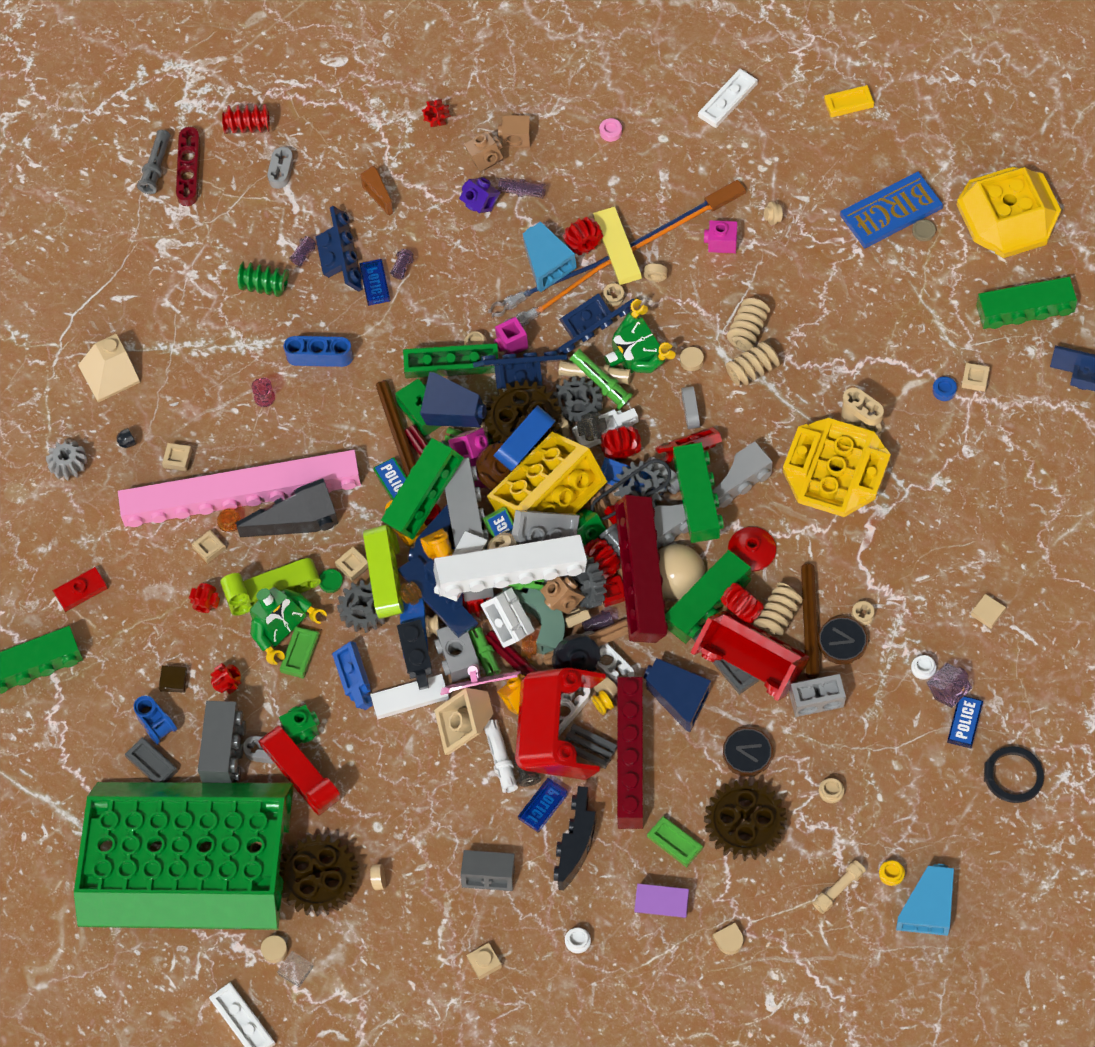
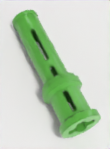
M578 349L572 355L570 361L576 364L602 389V395L608 396L617 405L618 410L632 398V393L624 390L618 384L619 381L617 379H611L581 349Z

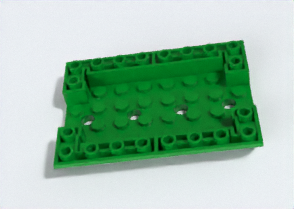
M97 782L86 800L74 885L77 926L102 928L278 930L283 890V879L279 875L283 833H289L293 783ZM112 841V847L108 851L100 850L103 842ZM153 842H162V846L158 851H150V846ZM254 842L262 843V847L258 852H249L251 844ZM202 843H212V846L209 851H199V847Z

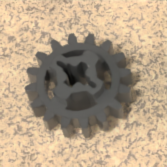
M573 376L572 382L564 379V386L556 385L553 399L558 398V406L561 407L562 412L561 415L566 420H569V426H572L574 422H578V425L582 424L584 420L587 422L591 420V416L594 418L598 417V411L602 410L601 402H603L602 394H600L599 386L594 387L592 380L585 383V377L577 381L575 376ZM589 396L593 399L592 404L590 403ZM562 399L564 400L565 407L561 403Z
M640 461L639 467L645 464V462ZM631 462L630 469L623 466L624 474H617L616 477L621 481L639 467H637L635 462ZM649 464L647 468L645 467L641 471L647 472L653 479H645L640 471L631 477L627 486H625L626 482L618 487L619 491L615 492L614 496H621V498L625 495L643 496L652 491V489L661 486V484L666 482V479L659 478L658 476L662 473L661 470L653 471L654 465ZM638 482L645 485L641 489L642 493L635 490L639 486ZM663 488L653 494L652 505L654 508L657 507V500H664L660 493L667 492V489Z
M586 555L585 572L570 577L576 581L579 590L585 596L580 602V606L591 609L602 605L601 601H605L603 593H606L607 590L603 587L606 580L602 576L603 570L599 571L598 569L599 563H594V557Z
M360 580V586L351 583V590L343 589L345 597H338L340 604L337 605L338 613H340V620L345 621L347 628L354 625L355 632H358L361 627L364 628L365 633H368V627L372 626L374 630H377L378 622L385 624V619H379L377 614H375L371 581L368 585H365L364 581Z

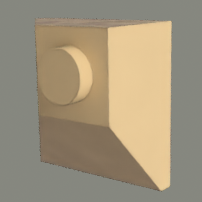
M117 334L95 343L78 365L98 403L140 383Z
M465 688L434 710L445 755L451 754L483 731L493 715L488 691Z

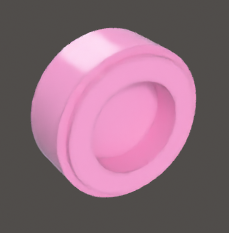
M609 118L601 122L599 129L602 139L612 142L621 137L622 125L618 120Z

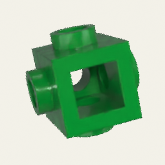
M587 509L576 513V515L580 516L577 535L581 536L583 547L592 540L600 539L599 536L606 529L598 514Z
M306 704L301 707H293L286 714L279 717L283 730L296 745L308 743L315 736L319 735L317 725L320 724L315 711H309Z

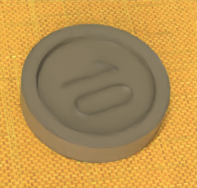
M926 219L918 220L912 228L913 236L919 241L931 240L936 231L935 225Z

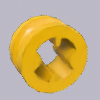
M600 690L598 692L599 695H593L591 700L600 714L605 715L606 710H612L614 706L608 695L603 690Z

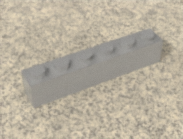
M469 458L462 460L445 488L455 549L465 531L487 539V544L489 543L487 529L482 530L481 523H484L483 508L478 509L477 502L481 501L479 487L474 488L473 481L478 480L476 467L470 466ZM487 588L480 592H463L465 602L494 596L493 588Z

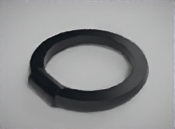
M1015 746L1003 747L995 751L988 758L987 762L984 763V782H986L989 790L999 799L1010 803H1022L1031 800L1040 792L1044 783V770L1040 761L1030 751ZM1007 755H1017L1028 760L1036 772V782L1033 788L1026 793L1018 795L1003 791L994 780V764L996 761Z

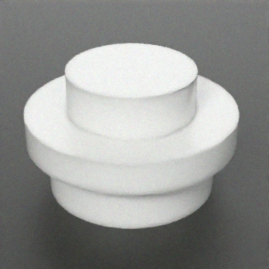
M921 655L913 660L911 671L919 679H930L936 672V663L931 657Z
M573 928L565 936V945L573 953H583L591 944L590 935L583 928Z

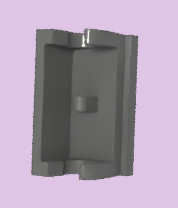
M464 850L461 867L462 888L513 891L515 854Z

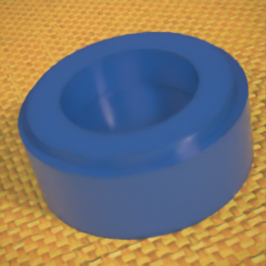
M946 376L937 378L933 384V395L940 401L953 399L957 390L956 382Z

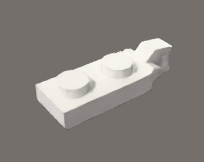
M634 408L623 413L621 410L615 411L614 409L573 427L572 433L577 443L591 448L601 443V435L608 430L623 426L630 427L638 423V415Z

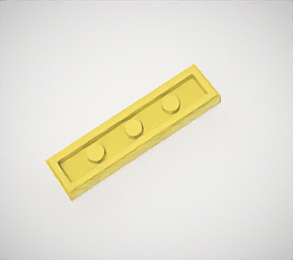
M612 207L593 213L594 220L597 221L602 230V241L619 285L642 279L616 208Z

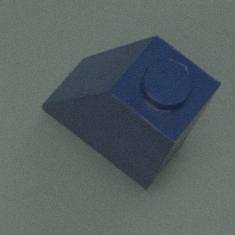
M429 372L420 415L426 425L481 428L482 420L485 419L487 414V408L480 396L434 372Z
M656 658L653 666L648 665L644 674L646 689L686 731L691 732L711 691V680Z

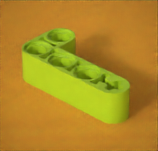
M389 525L364 530L363 537L376 614L379 619L404 613V604L396 561V554L400 553L397 536Z
M305 558L244 581L240 573L228 574L221 579L220 583L232 615L239 616L250 612L251 607L258 602L256 595L261 589L266 588L270 590L275 587L279 591L288 589L303 593L317 587L321 583V579L314 561L310 558Z

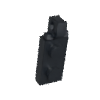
M421 619L397 625L407 673L410 679H417L419 690L427 689L429 685L426 675L432 674V665Z

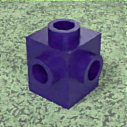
M479 177L468 179L464 183L459 199L466 203L465 206L468 209L478 213L492 211L501 192L491 186L489 180Z

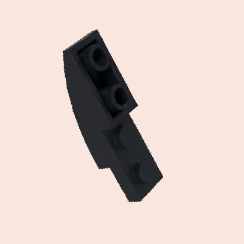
M578 786L577 795H572L571 810H575V818H570L569 833H563L562 842L557 841L556 857H560L559 866L554 867L553 880L558 881L559 890H565L580 871L594 837L596 812L587 811L588 787Z

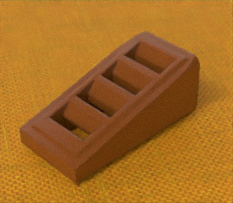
M371 166L361 173L362 188L390 216L393 214L391 198L377 168Z

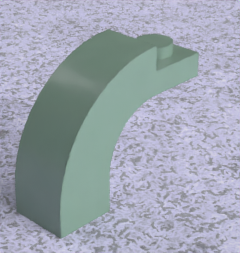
M512 588L518 596L523 610L534 616L541 625L536 641L537 653L544 655L555 650L559 642L566 638L562 611L550 609L545 604L544 600L546 598L540 590L528 589V592L524 593L522 590Z

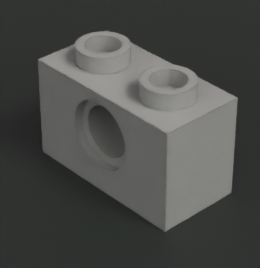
M448 626L436 630L438 639L434 640L437 653H443L445 660L441 661L445 676L450 674L452 682L469 678L468 668L473 664L479 665L469 633L466 632L458 638ZM454 650L462 651L459 655L450 654Z

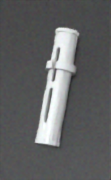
M489 720L484 730L495 765L493 768L500 779L502 792L511 793L518 789L512 770L514 765L509 760L498 720Z

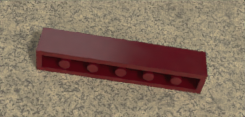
M625 495L615 503L629 641L657 643L667 635L668 623L665 620L664 613L665 599L662 595L663 578L659 568L660 554L657 550L658 533L654 523L655 509L652 505V497Z
M618 677L617 679L618 829H643V677Z

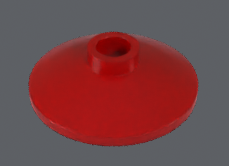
M746 527L732 535L728 543V550L751 567V572L765 569L773 562L776 555V543L767 531L758 527ZM754 543V544H756L757 546L754 547V548H751V547L748 546V544Z

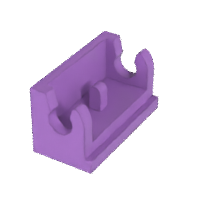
M637 884L634 913L686 918L689 889Z

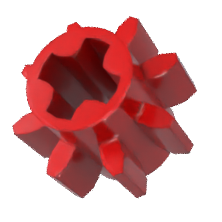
M442 99L427 101V107L422 109L423 121L430 122V127L446 125L445 120L451 117L448 109L449 105L442 104Z
M206 583L199 584L197 589L192 588L189 595L190 603L193 604L192 608L201 613H209L212 608L217 609L220 601L219 593H216L217 589Z
M221 663L210 674L212 676L211 684L213 688L220 693L227 691L230 695L242 683L240 681L241 673L239 669L231 664L225 666Z

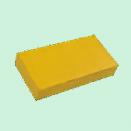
M868 85L824 95V101L830 118L874 107V101Z

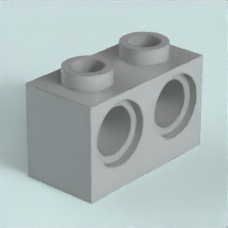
M840 674L793 683L790 686L789 696L795 717L844 707L846 695Z

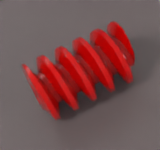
M248 104L245 105L244 111H241L239 105H236L235 111H232L231 106L228 105L226 112H222L224 134H227L230 128L233 134L237 133L238 128H240L242 133H246L247 127L251 133L255 132L256 127L260 133H263L265 126L269 132L270 117L266 104H263L262 110H259L257 104H254L253 111H250Z

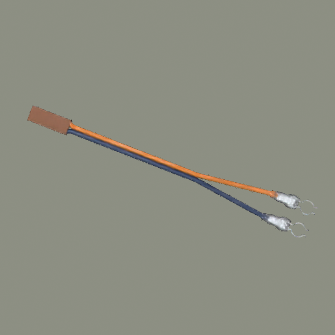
M738 179L705 197L702 204L631 242L632 252L707 210L713 212L746 194V189ZM609 256L571 272L554 284H557L593 269L544 305L533 307L528 311H522L515 317L521 326L525 327L530 324L533 319L539 317L550 305L593 274L610 265ZM537 287L520 291L515 295H509L505 297L503 303H493L491 309H488V313H492V309L495 306H504V310L501 313H492V318L494 316H503L505 310L517 308L532 293L537 292Z

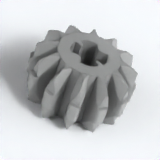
M65 439L61 445L56 442V448H49L48 452L50 455L46 456L48 469L58 479L64 476L68 481L71 475L78 478V471L85 472L84 464L87 463L86 452L76 441L69 443Z

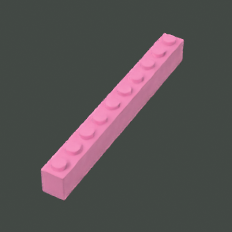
M355 450L118 491L121 518L125 527H138L144 523H161L167 519H184L190 515H207L213 511H230L242 506H258L261 503L274 502L279 498L283 500L295 495L293 490L322 478L325 481L328 493L339 489L350 490L356 486H361Z

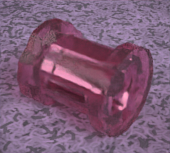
M267 378L253 381L251 387L255 403L260 407L271 406L275 401L271 381Z

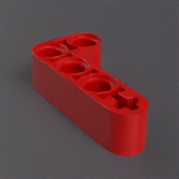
M279 725L258 741L265 753L289 782L293 783L294 788L318 816L339 801L340 793L335 785L327 777L323 778Z

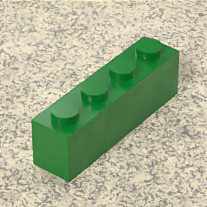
M1070 277L978 293L976 307L983 329H997L1003 325H1019L1026 321L1045 320L1048 317L1058 315L1067 316L1075 312L1077 298Z
M496 343L403 349L405 378H425L429 376V372H434L440 376L495 373L494 366L473 368V363L482 361V356L496 355V359H498V346Z
M431 438L420 458L412 467L405 482L399 488L392 503L385 510L381 521L413 540L464 457L452 448Z
M702 442L673 447V459L691 543L720 539V529H724L722 515H717L716 508L719 507L717 493H713L711 486H715L713 472H708L707 465H710L708 451L703 450Z
M728 550L665 614L668 630L685 644L691 638L694 640L701 632L707 618L719 613V610L724 606L721 601L724 591L733 583H738L743 588L748 586L751 581V567Z
M70 625L1 651L0 694L5 693L9 688L17 685H26L35 678L49 676L56 670L64 667H73L82 661L83 658Z

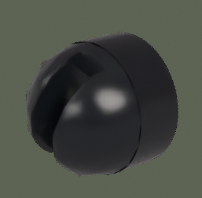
M128 427L118 433L116 439L120 447L130 448L136 445Z

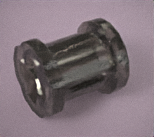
M516 760L513 761L514 766L518 767L520 786L528 787L541 781L540 774L522 770L517 765Z

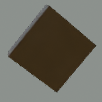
M162 666L159 682L160 692L184 693L187 668L182 666Z

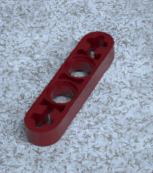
M194 127L183 128L179 132L176 196L182 206H191L196 203L198 198L200 137L197 129ZM188 136H192L191 146L188 145L186 140L188 139ZM192 153L195 155L192 160L186 161L183 159L185 154ZM186 172H191L194 174L193 177L188 180L183 179L182 175ZM185 187L189 188L190 194H188V197H184L186 194Z

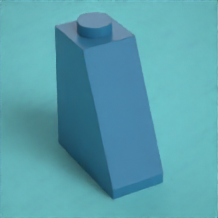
M541 221L522 233L525 251L540 293L577 268L575 253Z
M944 864L927 866L898 916L897 931L948 936L951 920L954 868H948Z

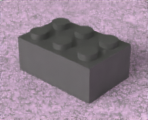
M206 701L198 773L202 783L240 782L241 768L238 767V760L243 758V744H240L241 735L245 736L246 721H243V713L239 711L236 702Z

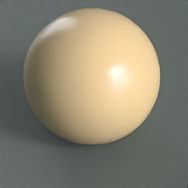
M671 544L658 550L660 554V574L663 578L662 595L669 599H681L706 573L704 562L694 549L686 545Z

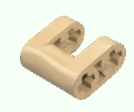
M858 388L847 389L843 394L841 422L869 430L874 428L876 435L880 438L882 429L880 423L883 420L884 413L883 406ZM874 410L877 411V416L874 415V414H873V415H869V414H868V412H871V413H872V412H874Z

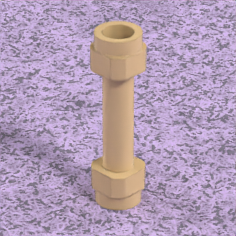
M856 860L846 868V873L825 894L821 893L816 898L813 906L822 914L828 911L833 906L832 901L853 880L858 881L866 872L864 866Z

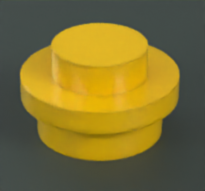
M890 860L881 865L879 878L884 884L896 886L904 879L905 870L899 862Z

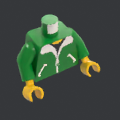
M635 299L631 303L633 312L627 314L613 335V352L604 355L607 365H610L611 368L621 363L625 369H630L631 373H652L665 362V358L669 360L675 358V352L672 350L668 351L672 348V345L666 342L660 345L644 319L638 317L639 314L644 315L648 312L646 305H643L638 310L642 300Z
M275 587L270 590L264 588L258 591L256 595L258 602L250 609L252 617L250 634L260 649L267 652V662L272 665H278L274 660V655L276 654L280 660H284L285 655L282 651L274 650L272 647L275 648L306 617L305 612L309 613L311 621L318 624L321 623L316 620V613L320 612L326 617L327 614L322 609L313 608L311 606L312 603L297 591L288 589L279 591Z

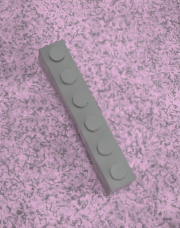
M755 441L736 453L733 465L727 476L712 490L713 493L718 495L719 507L716 510L720 507L728 506L733 498L739 494H746L754 484L759 481L763 482L770 477L772 473V460ZM683 504L672 506L658 505L654 508V523L658 533L657 549L671 544L675 537L681 533L685 534L688 532Z

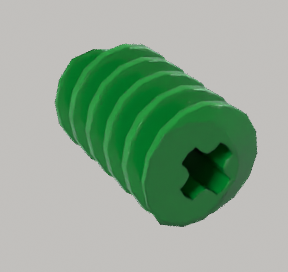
M243 261L237 276L238 287L243 291L247 288L250 292L256 290L257 293L262 294L265 291L267 295L274 293L276 297H280L287 288L289 270L285 269L283 275H281L280 268L276 267L274 273H271V266L268 265L266 270L263 271L262 264H259L257 269L254 270L253 262H250L248 267L245 268Z

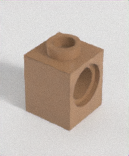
M503 115L502 124H498V138H502L503 147H530V115Z

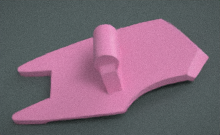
M473 664L468 668L470 681L442 687L440 694L444 695L454 690L479 684L518 677V674H521V671L481 677L479 672L480 666Z

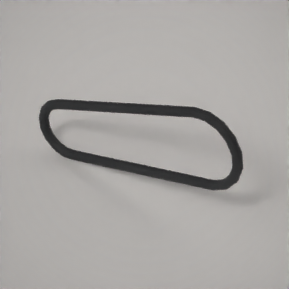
M660 459L647 461L597 497L591 504V511L595 512L594 506L600 499L652 463L663 464L667 469L668 477L664 484L643 495V497H649L669 484L671 479L669 465ZM614 511L604 517L599 516L601 520L609 519L616 515V512Z

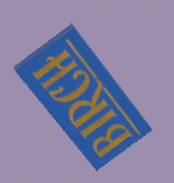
M916 172L841 210L840 216L865 249L914 224L918 220H922L943 209V204L921 174Z

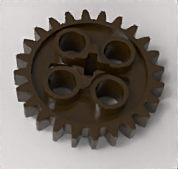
M525 380L523 386H520L518 381H515V387H511L507 383L506 391L498 388L499 396L491 395L492 403H486L485 427H489L487 429L488 435H493L494 443L498 441L505 443L513 432L511 431L515 428L517 429L537 405L556 421L534 446L537 447L551 432L560 431V424L558 423L562 422V416L560 415L562 414L561 407L558 406V398L553 399L552 391L546 393L545 385L538 389L537 382H534L532 386H528L527 380ZM519 400L525 401L523 404L515 403ZM504 418H510V419H511V420L508 421V422L502 421V419H504Z
M745 779L743 786H740L737 780H735L734 788L725 784L724 793L717 789V798L710 797V804L712 806H706L705 812L709 814L704 816V822L708 823L705 826V832L711 833L709 841L717 840L715 843L716 850L724 847V856L731 851L733 852L734 860L738 854H742L743 861H746L747 856L750 854L754 860H757V853L760 852L766 857V848L774 851V842L781 843L782 837L779 834L783 835L786 832V828L783 825L787 824V818L782 817L786 814V808H779L782 805V799L774 800L776 792L772 791L768 794L767 785L759 789L758 781H755L753 786H749L748 780ZM742 800H749L752 805L744 807L740 805V802ZM729 816L734 820L731 823H724L721 819ZM760 817H766L770 822L760 824L757 820ZM736 829L735 833H733L732 835L728 834L729 832H732ZM741 834H749L752 838L744 841L739 836Z
M317 834L316 841H312L308 835L307 843L303 844L298 839L297 844L299 847L289 846L291 854H282L285 863L280 862V870L282 871L279 872L283 879L282 898H287L286 901L289 906L295 903V910L297 912L304 907V912L307 916L311 910H314L316 917H318L320 910L323 909L329 915L330 907L339 911V902L345 905L348 904L345 898L346 895L354 897L351 888H358V883L354 880L360 877L359 871L355 870L359 868L358 862L353 861L355 859L353 852L348 853L349 847L347 844L340 848V839L332 843L331 837L328 835L325 841H322L320 834ZM325 857H333L331 863H322ZM300 864H309L307 869L302 871L297 870V867ZM320 872L321 877L316 878L315 873ZM331 880L340 881L335 887L327 886ZM306 887H314V891L312 893H302Z

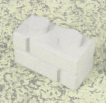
M512 587L480 604L503 648L520 641L535 631L530 618L523 610L519 598L514 593Z

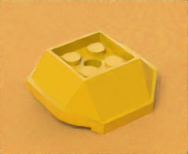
M1010 167L971 179L957 199V207L973 241L984 248L994 251L995 254L1002 258L1047 245L1061 213L1059 204L1044 174L1031 171L1026 167Z
M826 418L809 425L798 426L783 465V473L798 503L845 517L876 499L891 454L874 431ZM832 468H839V469H841V470H840V471H833V470H831V469H832Z

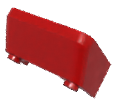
M727 611L719 612L707 618L690 652L693 655L701 652V656L710 662L723 659L765 682L766 692L777 701L787 696L791 684L796 682L809 660V656L804 652Z
M574 668L534 671L523 677L520 686L515 760L519 768L530 772L587 780L600 771V766L576 763L575 747L570 742L558 740L561 692L574 693L580 687L592 689L606 679V674Z

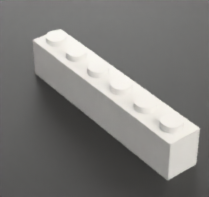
M574 535L434 558L433 571L439 596H456L463 592H480L493 587L504 588L512 584H528L542 579L553 580L556 577L566 575L577 576L585 572L587 558L581 536Z

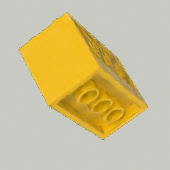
M551 432L487 497L495 511L505 507L514 523L516 510L576 514L608 481L588 447Z

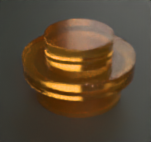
M224 509L217 517L218 527L224 532H233L237 530L235 523L241 520V517L233 509Z
M412 581L401 585L400 595L403 601L413 606L418 604L419 599L422 598L419 587Z
M533 635L522 639L521 656L527 657L529 660H532V656L537 655L538 652L537 640H534Z

